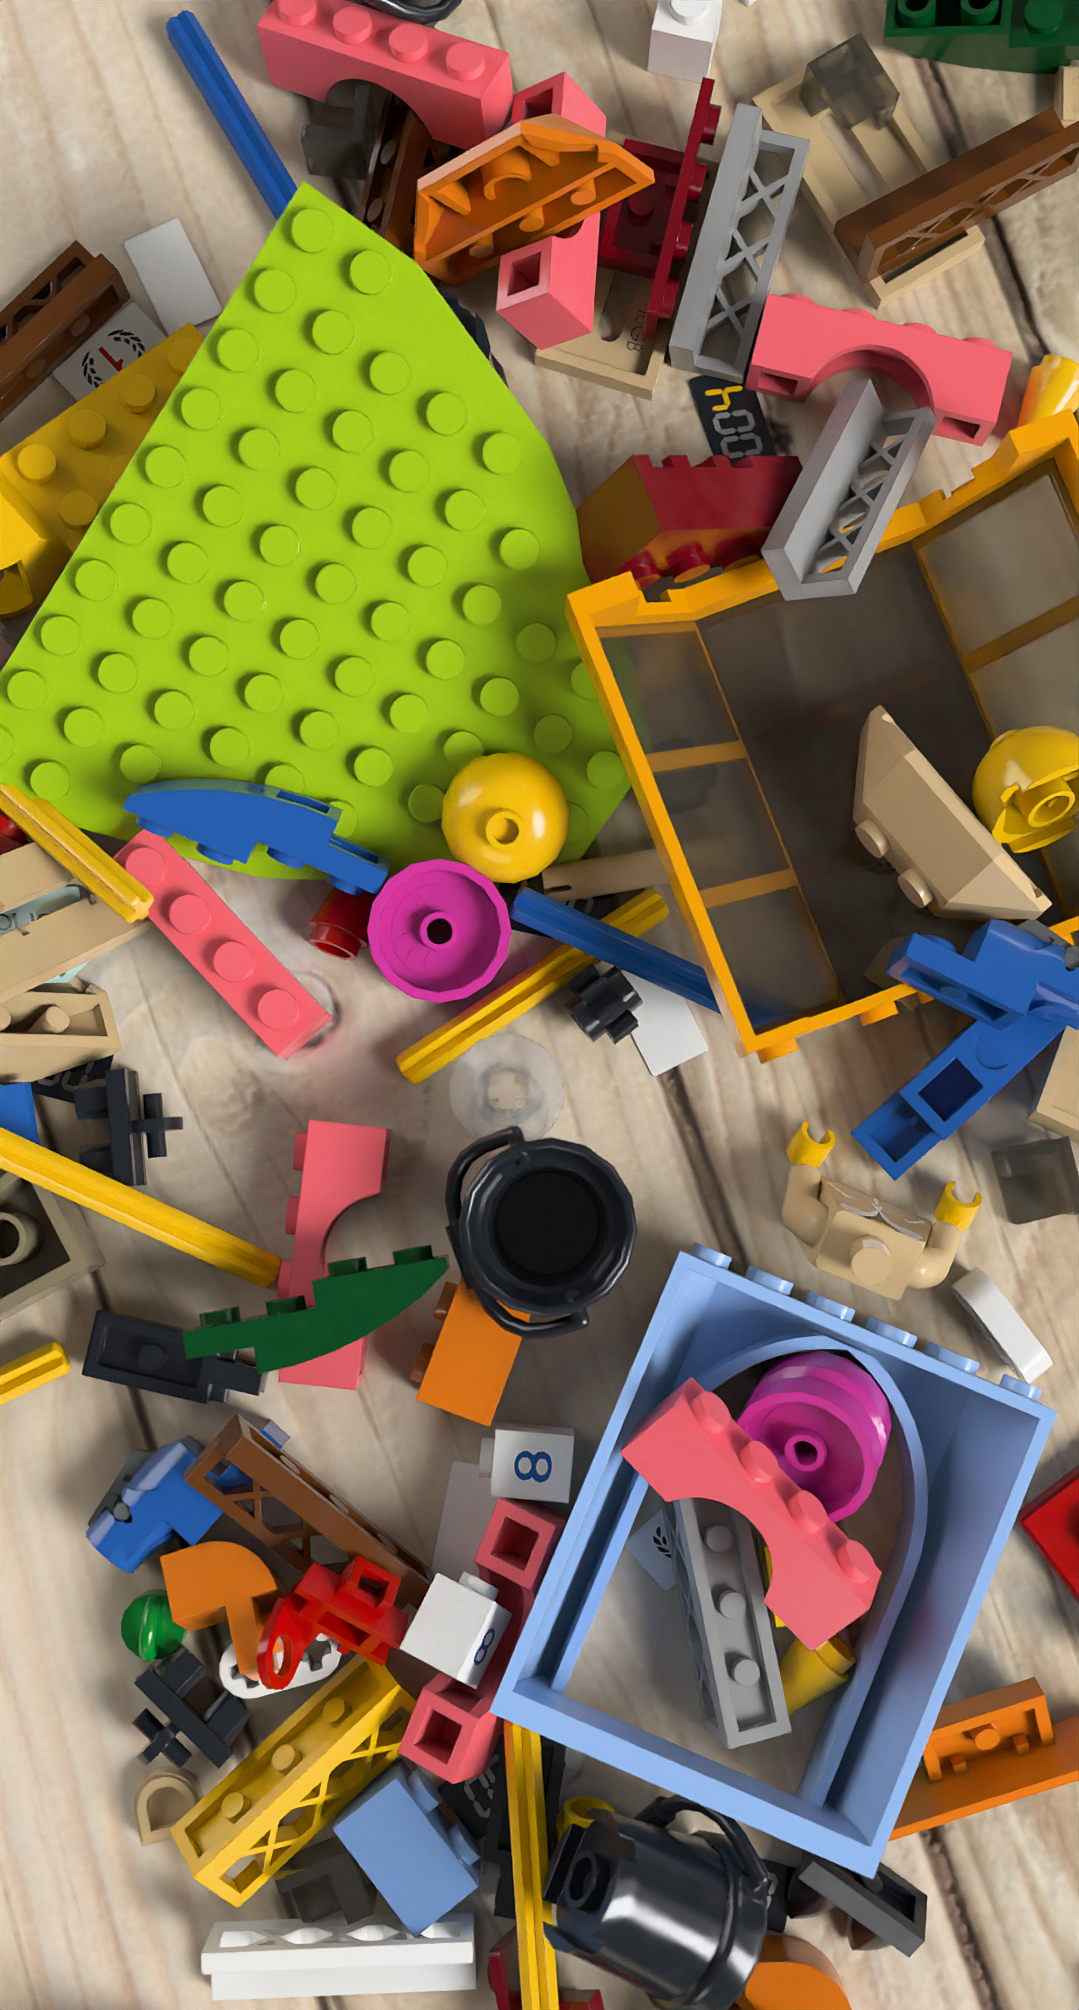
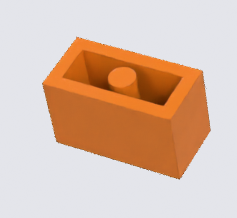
M461 1275L458 1285L449 1281L445 1282L433 1314V1318L444 1321L435 1346L423 1342L410 1379L421 1383L416 1400L490 1427L522 1337L503 1330L484 1312L473 1290L466 1289ZM497 1300L512 1316L527 1322L529 1321L531 1314L511 1310Z

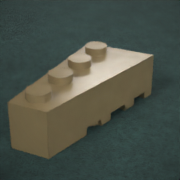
M10 1172L5 1173L0 1178L1 1322L107 1264L75 1202Z

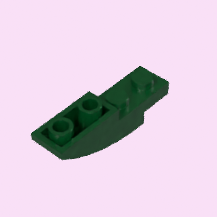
M887 0L883 40L885 45L912 55L968 68L1028 74H1056L1059 66H1071V60H1079V0Z
M424 1245L393 1251L394 1264L368 1268L366 1256L326 1263L328 1276L319 1277L312 1281L315 1305L306 1306L305 1295H296L266 1301L267 1314L241 1318L239 1306L200 1313L201 1326H195L182 1332L186 1359L254 1347L257 1372L261 1374L295 1366L332 1353L365 1337L394 1319L423 1296L450 1268L449 1255L433 1257L432 1246Z

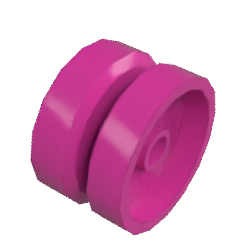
M444 859L411 864L388 879L372 903L367 928L372 958L387 981L412 998L436 1003L467 998L490 983L506 960L512 932L506 902L492 881L468 864ZM437 920L440 923L442 920H445L450 924L452 931L448 942L435 944L427 937V927L432 921Z
M822 1351L792 1353L771 1364L755 1384L748 1397L747 1404L736 1420V1423L753 1440L763 1443L770 1449L779 1467L801 1490L812 1493L821 1502L827 1517L833 1523L854 1514L870 1495L877 1477L878 1468L887 1449L892 1428L887 1399L871 1375L846 1358Z

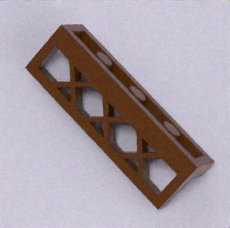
M388 89L357 220L403 252L407 236L414 233L417 179L468 150L451 145L448 158L441 160L434 141L423 121L406 102ZM425 272L438 290L440 279Z
M1051 107L837 220L833 234L863 285L1075 173L1079 167V121L1064 128Z
M77 240L0 312V423L131 298L119 270L102 253L95 258ZM81 265L84 269L62 289V282ZM28 314H36L18 331V324Z
M238 1413L183 1473L186 1483L302 1574L315 1561L311 1558L310 1537L324 1535L348 1555V1561L323 1564L322 1566L340 1575L356 1556L360 1555L401 1578L393 1606L402 1610L409 1603L419 1610L434 1580L430 1568ZM225 1456V1458L251 1477V1485L223 1488L207 1476V1474ZM276 1497L300 1516V1523L272 1527L262 1519L261 1498ZM252 1499L253 1511L239 1500ZM301 1538V1549L289 1539Z

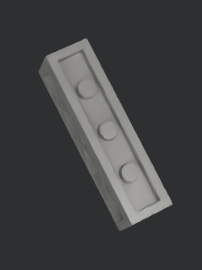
M737 103L669 341L672 368L743 384L810 150V139L762 129V108ZM759 150L792 157L788 174L764 188L754 171ZM750 184L755 194L745 199ZM782 194L777 210L772 199ZM763 205L773 222L771 234L747 247L737 230L739 219ZM734 243L739 253L729 258L731 247ZM765 253L760 269L755 258ZM746 264L757 283L755 291L752 295L730 306L720 289L722 279ZM717 302L722 312L711 318L715 303ZM748 312L743 329L738 317ZM729 323L740 341L734 363L702 356L701 353L706 336Z
M870 378L847 382L761 549V553L785 601L856 593L937 423L931 407L885 414ZM906 434L886 448H882L887 437ZM886 470L889 471L887 476L877 481L867 489L862 490L863 486L866 483L876 478ZM866 512L868 513L866 519L843 534L841 533L844 526ZM847 556L841 571L821 573L825 568Z
M659 1495L706 1731L728 1749L791 1733L767 1607L763 1602L765 1597L749 1519L736 1509L712 1499L691 1497L666 1502Z

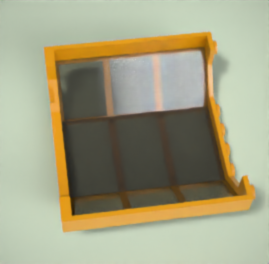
M1071 408L1008 431L994 454L971 469L974 478L951 491L950 497L946 498L944 491L937 489L918 502L896 509L855 594L785 601L765 559L683 589L665 590L659 594L661 602L646 603L642 591H638L631 571L567 594L565 617L739 1059L756 1053L760 1064L767 1063L798 1051L799 1047L795 1038L855 1016L859 1017L862 1027L899 1013L894 1001L915 993L918 994L921 1004L934 1000L935 998L884 974L893 951L915 932L921 936L934 935L947 940L955 946L957 954L962 956L972 934L986 923L936 917L926 905L923 908L916 906L902 891L897 880L900 874L883 855L881 858L875 857L859 840L855 831L858 825L853 820L860 733L870 712L881 705L892 717L895 724L977 819L978 816L972 800V781L981 760L997 737L1013 729H1024L1040 725L1060 726L1079 736V426ZM855 525L842 529L841 533L843 534ZM847 556L825 568L821 573L841 571ZM1078 811L1075 815H1073V817L1075 818V820H1076L1077 823L1079 824V811ZM1079 826L1069 834L1044 847L1024 853H1013L1007 843H1002L1003 849L1034 885L1052 902V905L1036 920L1074 946L1075 942L1071 933L1079 931Z

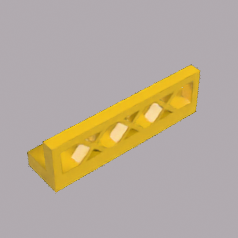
M357 1653L169 1829L194 1879L238 1909L400 1755L397 1751L419 1698L402 1684L388 1662L381 1666ZM400 1706L409 1712L391 1730L379 1732L380 1725ZM355 1759L354 1765L343 1776L329 1779L330 1772L342 1761ZM306 1806L305 1812L292 1824L278 1827L279 1821L291 1809ZM255 1854V1859L234 1879L225 1874L239 1858Z

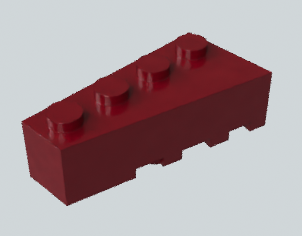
M631 455L575 509L582 561L591 585L631 571L638 590H641L653 584L659 578L672 576L675 583H681L694 579L711 568L722 567L723 572L726 573L764 558L761 549L803 470L798 456H748L731 465L728 455H712L702 463L691 467L687 455H669L661 461L663 467H653L649 455Z

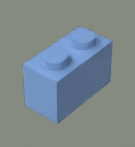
M400 1758L372 1780L337 1814L332 1829L412 1936L416 1938L478 1888L481 1864L478 1859L482 1856V1853L469 1830L460 1822L452 1826L437 1805L441 1803V1798L429 1777L420 1769L412 1773L402 1758Z

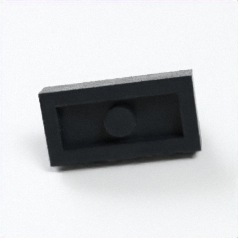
M802 1849L801 1861L791 1876L787 1890V1909L790 1919L816 1917L839 1907L848 1914L846 1924L847 1936L851 1949L856 1951L879 1950L893 1946L909 1958L925 1942L927 1895L881 1862L878 1865L874 1878L871 1879Z

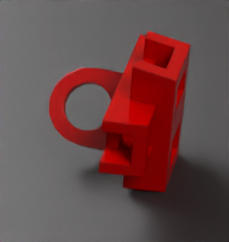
M357 1555L340 1575L314 1561L294 1584L287 1597L277 1599L262 1632L257 1651V1670L261 1683L267 1689L283 1690L286 1688L296 1673L305 1649L320 1633L339 1642L336 1651L346 1655L352 1649L383 1666L387 1662L390 1646L397 1650L400 1649L399 1647L405 1637L409 1619L408 1613L393 1606L401 1578L360 1555ZM361 1576L377 1584L380 1588L376 1590L360 1581ZM280 1636L283 1642L284 1656L281 1668L276 1674L273 1668L272 1656L275 1642Z

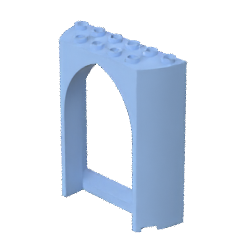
M695 1242L690 1254L680 1251L489 1712L873 1879L1058 1411L1038 1403L1042 1389L1007 1374H1003L999 1385L975 1375L980 1363L929 1341L924 1353L913 1349L917 1340L915 1335L871 1316H868L864 1327L851 1322L856 1310L812 1291H808L804 1302L789 1296L794 1284L749 1265L745 1277L728 1270L731 1257ZM842 1349L857 1362L862 1370L871 1375L887 1399L902 1464V1509L897 1537L889 1562L852 1652L856 1663L847 1671L849 1679L840 1684L794 1796L563 1695V1692L649 1486V1483L619 1453L637 1423L691 1376L705 1391L712 1392L734 1375L757 1363L779 1355L802 1350Z

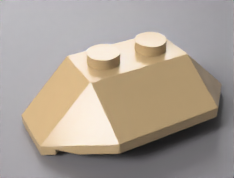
M881 705L872 710L860 733L853 820L858 825L855 831L864 847L877 858H881L884 855L900 874L897 880L905 895L920 908L926 905L936 917L981 922L997 919L1017 926L1028 919H1037L1052 905V902L1034 885L895 724Z
M73 977L69 983H42L0 1004V1082H33L114 1055L122 1048L108 993L93 984L87 987L76 977Z

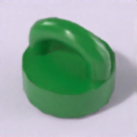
M163 1589L148 1590L137 1596L124 1611L121 1621V1635L127 1648L144 1662L163 1659L172 1654L187 1634L186 1629L173 1622L167 1590Z

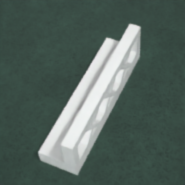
M475 1911L447 1912L416 1938L412 1936L397 1914L214 1922L201 1952V1974H211L212 2001L477 1989L478 1980Z

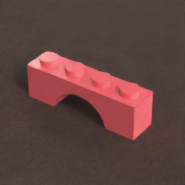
M273 0L257 24L271 85L325 102L338 81L362 79L373 82L393 92L406 102L423 121L432 139L465 150H470L503 131L512 118L513 88L508 52L418 23L402 20L393 15L347 0Z
M565 71L514 94L511 126L522 120L556 113L605 137L607 116ZM600 211L553 236L500 256L496 312L540 351L592 333Z
M768 293L744 388L804 403L817 386L836 374L853 370L872 371L885 375L901 385L908 392L917 409L931 407L937 421L931 433L932 435L982 447L997 423L1013 352L998 349L993 342L984 338L968 337L961 340L936 334L933 328L922 323L910 322L899 325L878 320L872 313L859 308L837 310L816 305L811 298L797 293H787L782 296Z
M143 829L112 857L153 894L154 902L148 909V918L276 1056L288 1060L333 1018L291 971L238 918L196 869L163 836Z
M309 1120L308 1132L297 1133L293 1154V1170L303 1171L300 1197L290 1196L288 1202L285 1233L287 1235H295L292 1261L283 1260L278 1280V1299L305 1295L306 1306L315 1305L312 1281L319 1277L328 1276L326 1266L327 1246L334 1226L341 1216L357 1202L385 1191L392 1129ZM368 1335L332 1353L295 1366L279 1369L278 1382L357 1390L363 1383Z
M691 1376L637 1423L619 1453L666 1502L691 1497L712 1499L736 1509L755 1525L767 1543L773 1567L771 1584L763 1602L811 1652L870 1609L881 1576V1571L875 1566L870 1553L859 1542L850 1540L827 1517L823 1505L812 1493L801 1490L779 1467L774 1454L767 1446L753 1440L731 1418L728 1408L717 1395L705 1391Z
M499 1498L474 1559L478 1567L479 1579L499 1590L494 1602L513 1614L477 1688L474 1689L440 1671L435 1678L423 1687L397 1751L452 1784L482 1775L487 1770L505 1720L490 1713L489 1710L569 1517L534 1500Z

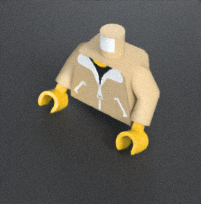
M803 1122L786 1148L787 1156L794 1165L789 1170L782 1219L785 1227L796 1236L811 1265L897 1301H900L906 1286L921 1289L934 1287L941 1283L948 1274L963 1237L962 1231L969 1228L982 1203L981 1193L976 1192L972 1203L960 1202L952 1195L956 1182L950 1181L945 1186L934 1209V1216L937 1222L932 1224V1221L821 1176V1172L817 1168H819L834 1147L836 1142L835 1134L832 1130L828 1129L819 1143H817L808 1135L807 1128L809 1122Z

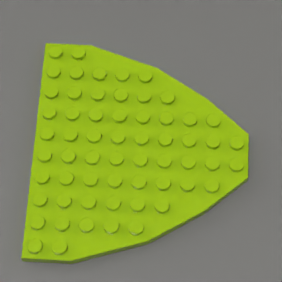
M304 180L0 672V783L16 786L29 799L40 797L48 801L77 828L128 842L143 830L135 822L137 815L123 809L127 797L138 786L170 780L204 778L240 780L275 786L310 796L343 809L333 833L391 859L388 874L384 882H387L388 879L414 863L435 859L459 862L450 852L441 828L443 799L453 777L473 759L484 755L487 757L495 753L520 752L544 763L561 782L570 808L568 837L557 858L550 865L579 861L632 785L565 617L567 594L591 586L582 561L577 514L549 444L420 265ZM619 625L597 627L599 631H620ZM623 641L602 646L644 755L649 756ZM174 832L172 837H164L183 857L259 878L326 880L328 873L304 863L302 869L284 865L271 858L267 854L269 846L257 842L246 864L234 859L232 865H226L211 860L196 850L198 843Z

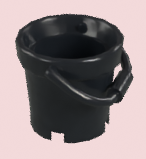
M516 1125L483 1136L458 1154L447 1176L444 1200L449 1226H446L445 1230L466 1289L473 1290L484 1312L503 1330L527 1340L554 1338L586 1328L590 1323L586 1307L608 1295L629 1267L638 1232L632 1195L616 1168L586 1145L554 1137L526 1141L521 1128ZM510 1145L509 1148L487 1160L467 1187L462 1205L463 1178L472 1163L488 1152ZM497 1300L511 1310L543 1318L564 1314L571 1315L548 1322L529 1323L512 1316Z
M678 1794L669 1798L658 1796L632 1819L602 1808L593 1807L585 1811L595 1820L587 1828L571 1823L565 1830L551 1857L543 1885L542 1900L557 1905V1926L543 1921L544 1934L553 1949L577 1957L643 1990L653 2006L659 2010H727L743 1993L759 1960L767 1926V1883L769 1882V1873L746 1832L735 1819ZM686 1810L702 1813L716 1822L725 1834L698 1830L689 1835L665 1827L675 1819L676 1813Z

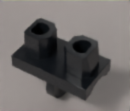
M127 1069L106 1070V1079H97L74 1086L75 1112L78 1120L109 1118L111 1143L80 1146L79 1163L128 1187L147 1185L143 1134H146L148 1158L167 1157L165 1132L183 1130V1117H164L162 1093L143 1095L145 1119H142L138 1072L136 1071L127 1072Z
M184 1645L163 1659L156 1668L149 1664L135 1679L134 1684L169 1718L163 1725L147 1708L135 1718L132 1724L149 1740L136 1757L147 1766L162 1753L179 1770L192 1756V1753L175 1737L181 1730L220 1769L233 1754L231 1743L239 1735L251 1713L226 1688L202 1714L184 1698L189 1690L208 1671Z

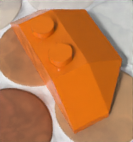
M556 113L519 121L417 179L413 260L420 265L423 271L455 287L499 264L500 256L553 236L655 182L654 171L617 143Z

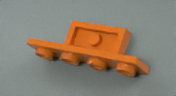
M1035 1677L942 1706L921 1756L922 1766L916 1769L888 1842L1078 1781L1079 1715L1051 1724L1045 1694Z

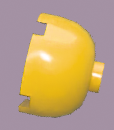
M1040 725L1007 731L993 741L989 751L981 760L973 778L972 800L979 821L1000 845L1007 843L1013 853H1024L1044 847L1064 837L1079 826L1073 817L1079 811V736L1060 726Z
M520 752L495 753L487 757L484 755L473 759L453 777L443 799L441 828L450 852L460 863L468 864L492 882L516 883L537 876L557 858L568 837L570 808L561 782L544 763Z

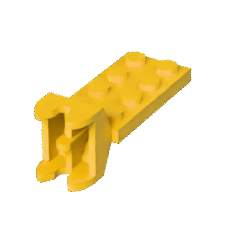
M188 322L0 457V570H4V577L0 581V619L19 616L47 598L63 572L68 558H71L203 344L204 336L191 322Z

